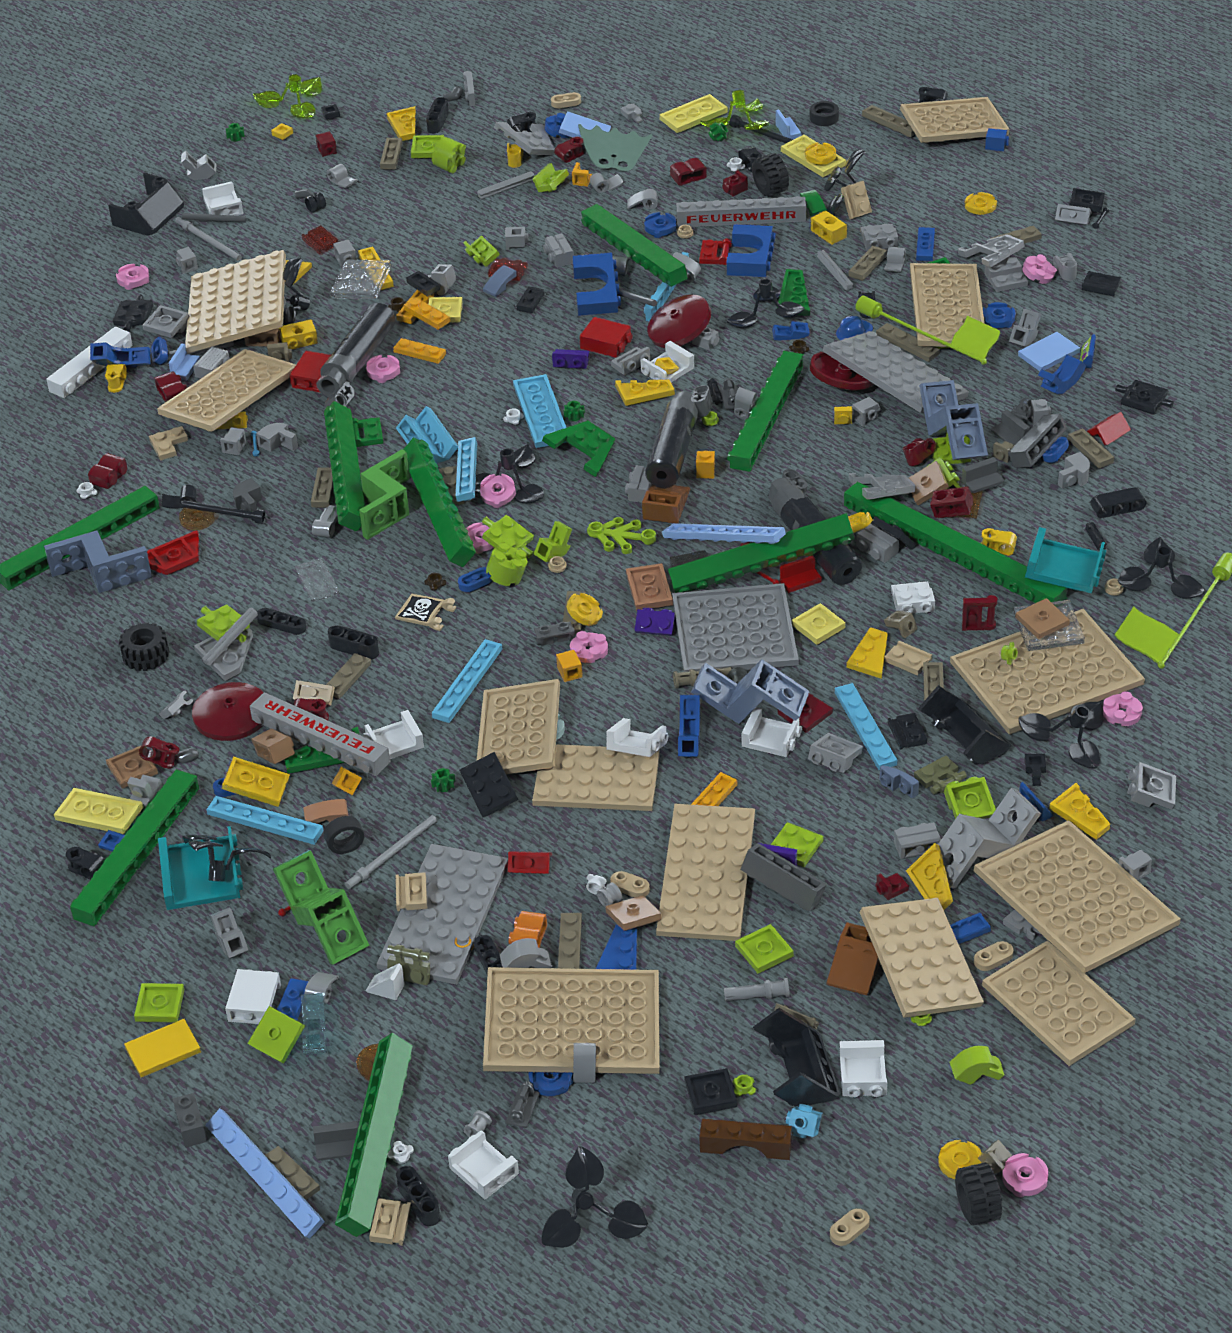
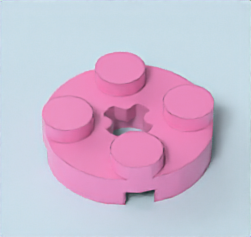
M1043 255L1027 257L1022 268L1023 273L1030 280H1040L1039 283L1041 284L1051 282L1057 271Z
M127 264L118 270V274L116 273L118 284L127 290H132L149 282L148 268L140 264V267L135 266V264Z
M382 355L372 357L367 361V375L379 383H384L400 374L399 361L391 355H387V358H382Z
M491 474L484 478L480 484L482 500L494 508H500L509 503L516 496L513 479L506 474H501V476ZM495 488H496V489H500V488H501V491L495 492L494 489H495Z
M481 522L474 523L466 528L470 539L474 543L473 546L477 554L494 548L484 539L479 538L489 529L488 526L483 525Z
M580 631L570 642V650H575L581 663H594L595 660L603 659L607 655L608 643L603 634Z
M1122 692L1121 694L1112 695L1104 699L1103 716L1112 724L1118 723L1121 726H1131L1140 720L1143 707L1141 702L1133 697L1130 692Z
M1021 1153L1011 1156L1005 1162L1002 1180L1006 1188L1013 1192L1015 1196L1036 1195L1047 1187L1048 1168L1040 1158L1036 1157L1034 1159L1029 1157V1154ZM1021 1172H1024L1025 1174H1030V1176L1022 1177Z

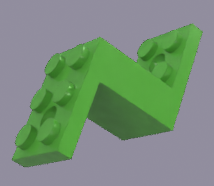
M403 449L361 473L364 501L369 505L359 511L363 537L367 540L409 516L407 490L401 485L410 479L407 452Z
M311 850L273 868L298 925L314 927L332 965L369 946L344 889L327 887ZM299 872H302L305 876L302 884L296 882V875ZM341 930L346 933V939L343 942H339L337 939V934Z

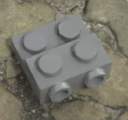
M893 224L860 227L866 250H869L872 246L882 249L898 247V234Z
M1007 257L992 267L985 266L984 274L996 292L1028 286V280L1022 273V265L1017 257Z
M160 305L142 325L143 330L172 338L177 332L182 333L187 328L189 315L187 312Z
M827 733L811 744L808 759L814 764L827 766L832 771L844 773L852 767L853 759L862 753L863 746Z
M1141 762L1138 763L1135 769H1131L1128 779L1132 780V783L1127 791L1131 795V801L1146 807H1150L1152 803L1169 809L1174 807L1176 775Z

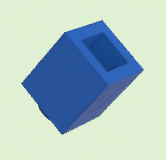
M988 128L985 149L1004 151L1005 146L1009 145L1007 130Z

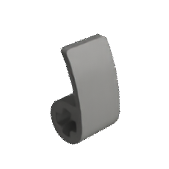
M341 163L327 170L328 179L340 187L347 188L358 181V179L348 177L347 169Z
M595 173L590 177V183L598 193L616 189L623 184V180L618 174L608 180H605L600 173Z
M646 189L634 194L627 200L628 210L640 202L643 203L646 209H655L657 207V192L654 189Z
M888 247L885 271L901 272L905 261L906 248Z
M675 252L672 256L685 264L688 279L684 281L693 282L701 271L700 265L686 255Z
M613 256V259H616L617 269H614V271H617L618 274L626 275L628 260H631V258Z
M317 972L306 985L305 1000L327 1004L331 996V984L339 976Z
M574 1043L573 1082L594 1083L596 1043Z

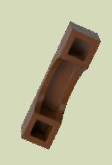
M702 1119L699 1135L700 1153L723 1154L731 1147L748 1146L761 1151L766 1158L790 1160L792 1126Z

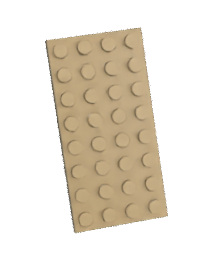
M910 263L916 328L951 344L955 333L964 324L967 316L984 323L976 264ZM916 332L918 346L946 347V345Z
M244 349L158 407V414L212 432L290 378V374L296 364Z
M674 804L659 908L661 920L657 922L656 936L736 941L741 938L748 875L740 869L748 849L752 846L755 809Z

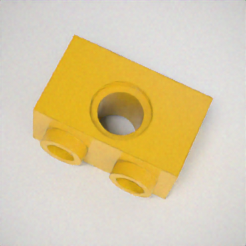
M824 211L811 217V231L831 245L847 238V224L829 212Z
M312 320L284 325L279 328L282 343L287 342L288 349L318 344L317 333Z

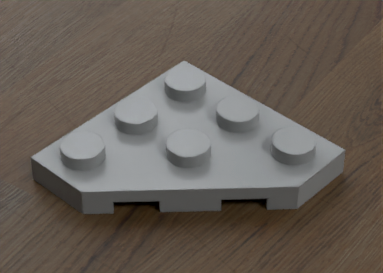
M250 628L242 632L246 636L245 642L241 643L235 639L210 665L224 681L242 671L253 638ZM210 637L194 645L195 651L203 657L215 645L217 640Z

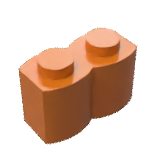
M521 911L519 917L515 918L514 931L509 934V944L520 939L531 938L536 939L538 948H540L547 928L546 914Z

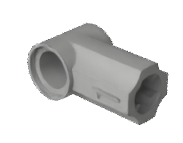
M329 505L323 511L320 519L314 520L312 525L313 535L328 538L333 536L335 524L338 520L337 508L335 506Z

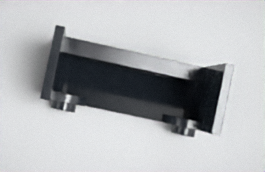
M145 172L143 177L146 193L150 195L141 204L131 201L124 207L109 204L108 207L112 226L150 236L155 234L184 207V202L166 178Z
M939 685L918 708L922 713L933 719L931 723L936 728L947 730L966 749L963 754L975 765L977 763L982 765L1006 753L1012 746L968 703Z
M781 1008L776 1009L753 1026L756 1032L768 1038L770 1051L774 1055H779L783 1058L789 1075V1080L773 1091L775 1096L786 1101L790 1106L799 1107V1104L814 1105L830 1102L840 1096L822 1037L813 1027Z

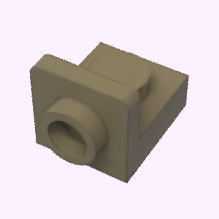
M287 342L267 344L268 356L286 360V362H290L289 359H293L292 349H288Z
M1004 441L1002 444L995 442L993 444V457L1006 463L1010 462L1008 452L1015 445Z
M895 611L884 619L886 626L899 629L903 638L908 637L917 630L913 614L910 612Z
M998 1139L978 1159L981 1163L986 1162L994 1174L1005 1168V1162L1012 1155Z

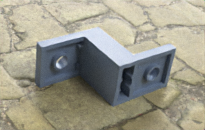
M954 380L921 383L919 387L928 435H946L947 432L953 460L986 457L988 453L978 403L958 405ZM937 395H939V396L942 397V399H943V403H942V404H940V403L937 402V400H936V396H937ZM964 436L969 437L970 445L964 442Z
M98 531L44 546L52 577L88 567L99 593L152 577L145 546L108 556ZM64 555H70L68 558L62 559ZM135 565L132 569H127L128 566Z
M761 659L738 684L705 663L700 669L691 693L700 695V699L739 724L762 700H765L796 721L801 715L809 690Z

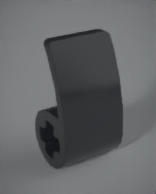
M184 485L180 490V496L162 494V507L180 509L183 508L180 505L182 501L196 502V488L192 485Z

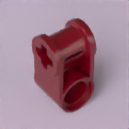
M572 137L570 140L557 145L554 150L555 155L565 163L584 155V149L582 148L583 138Z
M916 438L910 444L904 446L902 450L908 465L915 466L920 464L925 458L934 453L936 443L932 438L925 440Z
M295 699L294 706L328 721L329 714L325 710L326 702L323 699Z
M152 736L146 737L139 749V755L143 760L169 769L173 768L175 755L179 753L177 745Z

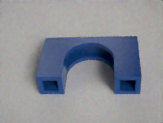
M734 224L732 247H751L758 249V251L748 254L728 253L727 275L766 277L767 271H770L776 233H773V226Z
M612 253L573 256L574 279L598 278L606 283L600 290L576 293L578 316L618 312V306H621L620 296H617L619 294V284H616L615 281H618V273L614 271V269H617L616 259H613Z

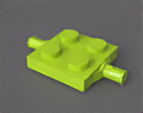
M505 515L496 522H493L487 516L484 517L482 523L488 526L489 529L483 533L482 539L494 548L499 546L500 543H506L516 549L524 550L528 558L533 556L534 552L526 547L533 540L534 535L508 515Z
M227 604L214 611L204 606L201 608V613L205 616L197 619V626L218 641L242 615ZM241 632L236 639L243 643L246 640V636Z

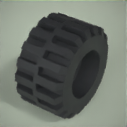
M771 153L754 160L752 163V175L760 193L766 197H771L788 189V171L779 155Z
M137 623V625H132L129 629H125L124 633L120 635L119 646L124 664L130 669L135 668L136 671H140V669L147 671V669L151 668L152 670L155 669V666H161L162 662H166L167 657H169L165 630H162V627L157 626L155 623Z
M986 1162L958 1168L955 1176L956 1192L963 1215L969 1224L974 1226L999 1220L1002 1215V1198L996 1176L991 1167Z

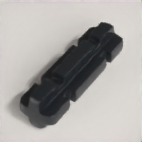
M714 378L707 380L712 402L715 405H719L723 399L717 381Z
M1094 522L1087 523L1085 530L1097 550L1100 551L1101 544L1105 540Z

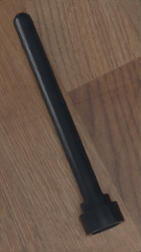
M735 114L731 116L729 121L731 127H743L783 143L793 140L744 122L740 116Z
M182 501L180 503L183 508L250 518L258 524H263L266 515L265 510L262 509L253 510L252 512L191 501Z

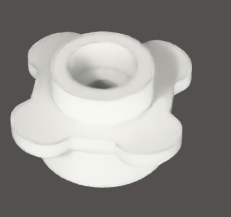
M737 157L731 158L730 162L727 163V167H730L731 171L745 168V165L742 164V159Z
M509 409L503 420L504 422L516 425L519 424L520 419L524 418V415L518 409Z
M90 482L80 484L76 490L82 499L97 494V490L93 488Z
M593 874L587 876L588 883L586 887L590 893L597 894L599 889L606 888L605 884L607 881L604 877L594 876Z
M396 1141L393 1144L392 1150L388 1152L387 1157L393 1159L396 1163H405L414 1151L413 1146H407L402 1144L401 1141Z

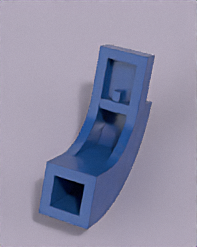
M107 342L90 344V360L102 366L125 364L126 368L151 365L149 347L118 348L109 345Z
M1066 354L1062 364L1053 374L1042 369L1040 370L1038 376L1043 379L1041 387L1056 394H1063L1076 384L1087 365Z
M680 695L678 756H698L700 741V695Z

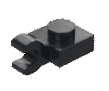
M1025 754L1026 773H1032L1033 786H1041V773H1046L1045 754Z

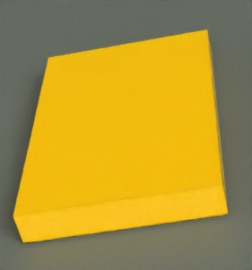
M233 756L221 789L279 807L290 774Z
M185 1019L124 1043L125 1049L140 1078L201 1053L200 1046Z

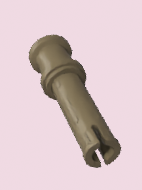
M731 667L716 670L728 677ZM693 669L680 673L673 671L675 688L684 685L694 686L700 671L695 672Z

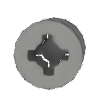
M611 882L607 884L605 889L601 888L597 891V897L605 907L614 902L621 901L622 893L618 886Z

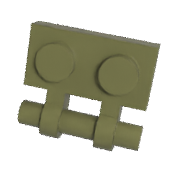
M944 756L915 771L914 777L925 788L930 787L932 794L944 792L945 787L950 782H962L963 779L967 778V774L965 771L957 773L958 766L947 756Z
M399 944L396 946L388 945L387 953L394 954V956H389L387 969L399 963L402 966L404 981L428 985L430 981V963L422 962V960L428 961L430 953L423 952L422 949L418 948L414 950L408 949L404 945Z

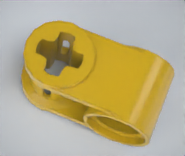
M507 143L508 166L512 168L520 167L524 150L516 144Z
M125 364L107 365L105 379L108 380L109 392L117 393L123 389L127 377Z
M991 528L982 531L981 537L983 540L981 544L987 546V543H989V548L1003 555L1010 556L1014 553L1017 536L1013 532Z

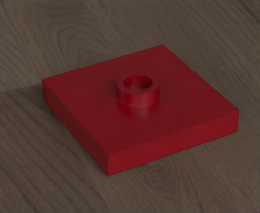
M808 693L799 717V726H802V731L805 733L809 732L833 713V708ZM778 710L779 716L791 724L794 720Z

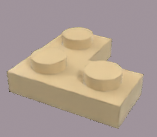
M182 426L149 436L150 442L160 460L177 456L173 445L188 441L187 434Z

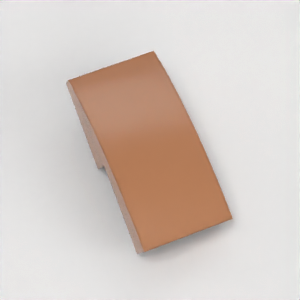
M335 799L304 807L305 821L317 824L328 820L330 823L338 817L348 816L347 802L345 799Z

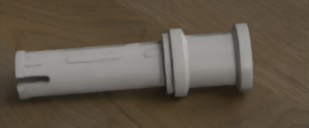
M788 978L773 982L766 980L764 984L724 988L725 1002L757 997H766L768 999L783 995L790 997Z

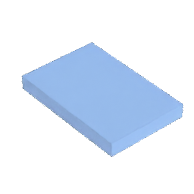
M567 111L559 133L570 137H581L578 124H581L588 130L598 125L606 132L610 131L611 126Z
M1055 332L1018 351V356L1038 371L1041 369L1045 371L1062 362L1066 354L1074 356L1080 353V347L1060 333Z

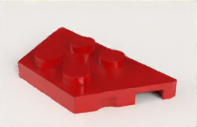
M193 531L148 550L147 555L150 569L168 575L199 562L198 531Z

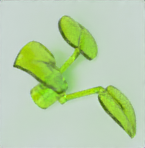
M292 74L289 76V83H286L281 97L275 91L253 93L254 99L259 105L265 108H274L279 105V101L283 100L289 88L291 92L297 93L298 104L291 106V114L297 118H311L315 115V107L310 102L301 103L299 92L305 93L307 96L320 94L322 91L321 78L316 77L301 82L299 75Z
M744 90L732 92L733 101H730L728 117H720L708 121L700 120L707 127L714 122L726 125L731 118L733 105H735L739 112L746 113L750 124H746L744 126L745 129L756 130L770 125L768 121L758 120L753 122L748 111H756L764 106L758 98L746 105Z

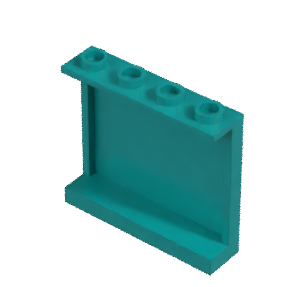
M1039 527L1025 578L1092 594L1093 587L1098 586L1107 550L1103 549L1105 542H1102L1100 552L1044 539L1046 528Z
M228 826V836L216 837L217 840H210L211 842L223 845V847H214L215 860H223L224 865L227 864L231 852L235 850L234 846H238L237 836L232 834L231 826ZM166 837L158 838L163 893L167 910L241 898L240 890L244 889L242 877L238 878V875H242L240 863H236L237 860H240L239 854L233 857L230 870H226L225 881H209L210 861L208 847L195 851L189 845V842L186 844L168 845Z

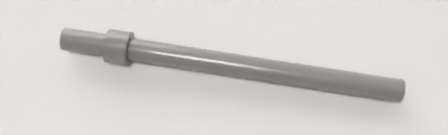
M180 217L176 218L175 222L181 225L187 232L194 233L235 260H241V255L194 227L193 223L185 221Z
M431 815L365 868L361 867L357 870L355 875L345 882V886L351 889L360 881L366 880L371 872L437 822L436 817Z

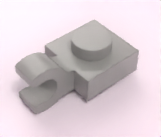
M634 103L620 108L621 113L628 120L634 119L637 123L643 121L640 118V115H642L641 109Z
M183 691L159 715L163 719L169 716L174 718L181 712L179 708L190 705L193 699L185 701L183 696L187 692Z

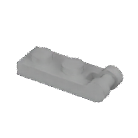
M465 71L463 78L465 79L466 101H469V106H476L472 72Z

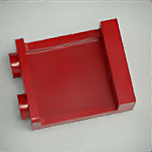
M305 351L290 374L292 388L320 392L316 383L321 377L320 370L331 355Z

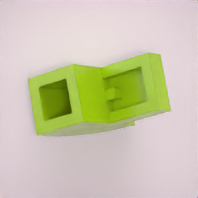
M555 521L549 538H539L534 555L545 562H550V559L555 556L563 557L566 555L570 548L567 542L572 529L560 521Z
M987 1046L967 1048L950 1061L955 1079L970 1085L982 1075L997 1080L1004 1076L1001 1061L996 1056L990 1054Z

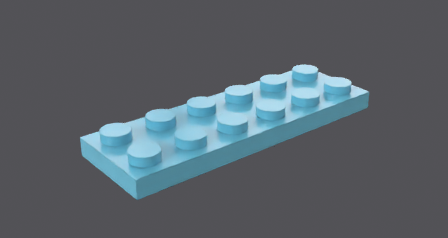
M547 375L513 380V386L535 447L549 446L542 441L543 436L564 429L566 425Z

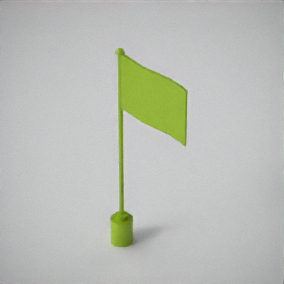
M864 295L858 299L855 306L856 311L873 319L880 315L887 317L980 361L982 365L987 363L985 358L1000 336V330L967 316L964 324L955 333L950 344L882 312L881 303Z
M1223 553L1212 569L1216 579L1180 634L1133 607L1115 633V637L1130 648L1146 655L1156 662L1160 669H1163L1165 662L1219 580L1227 581L1232 575V553Z

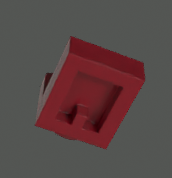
M881 873L877 875L876 890L880 895L883 894L887 900L909 891V885L898 873L887 878Z

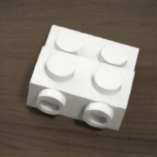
M928 582L891 585L896 611L910 613L935 611V599Z

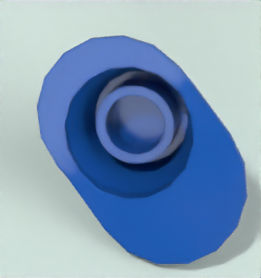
M848 316L841 321L840 327L836 331V336L839 340L872 331L873 326L869 322L861 320L859 316Z

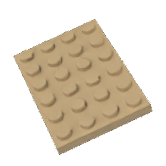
M988 97L901 104L900 107L902 114L921 143L966 138L973 139L977 137L986 138L988 128L1007 130V135H1009L1010 129Z
M559 679L484 690L477 760L495 752L506 774L553 768L560 696Z
M556 745L554 767L537 771L532 800L533 806L652 811L660 749L652 756L646 757L607 750V747Z
M938 898L861 908L860 915L903 1018L982 1006L984 1001Z
M1048 940L982 981V986L1068 1066L1135 1025V1018Z

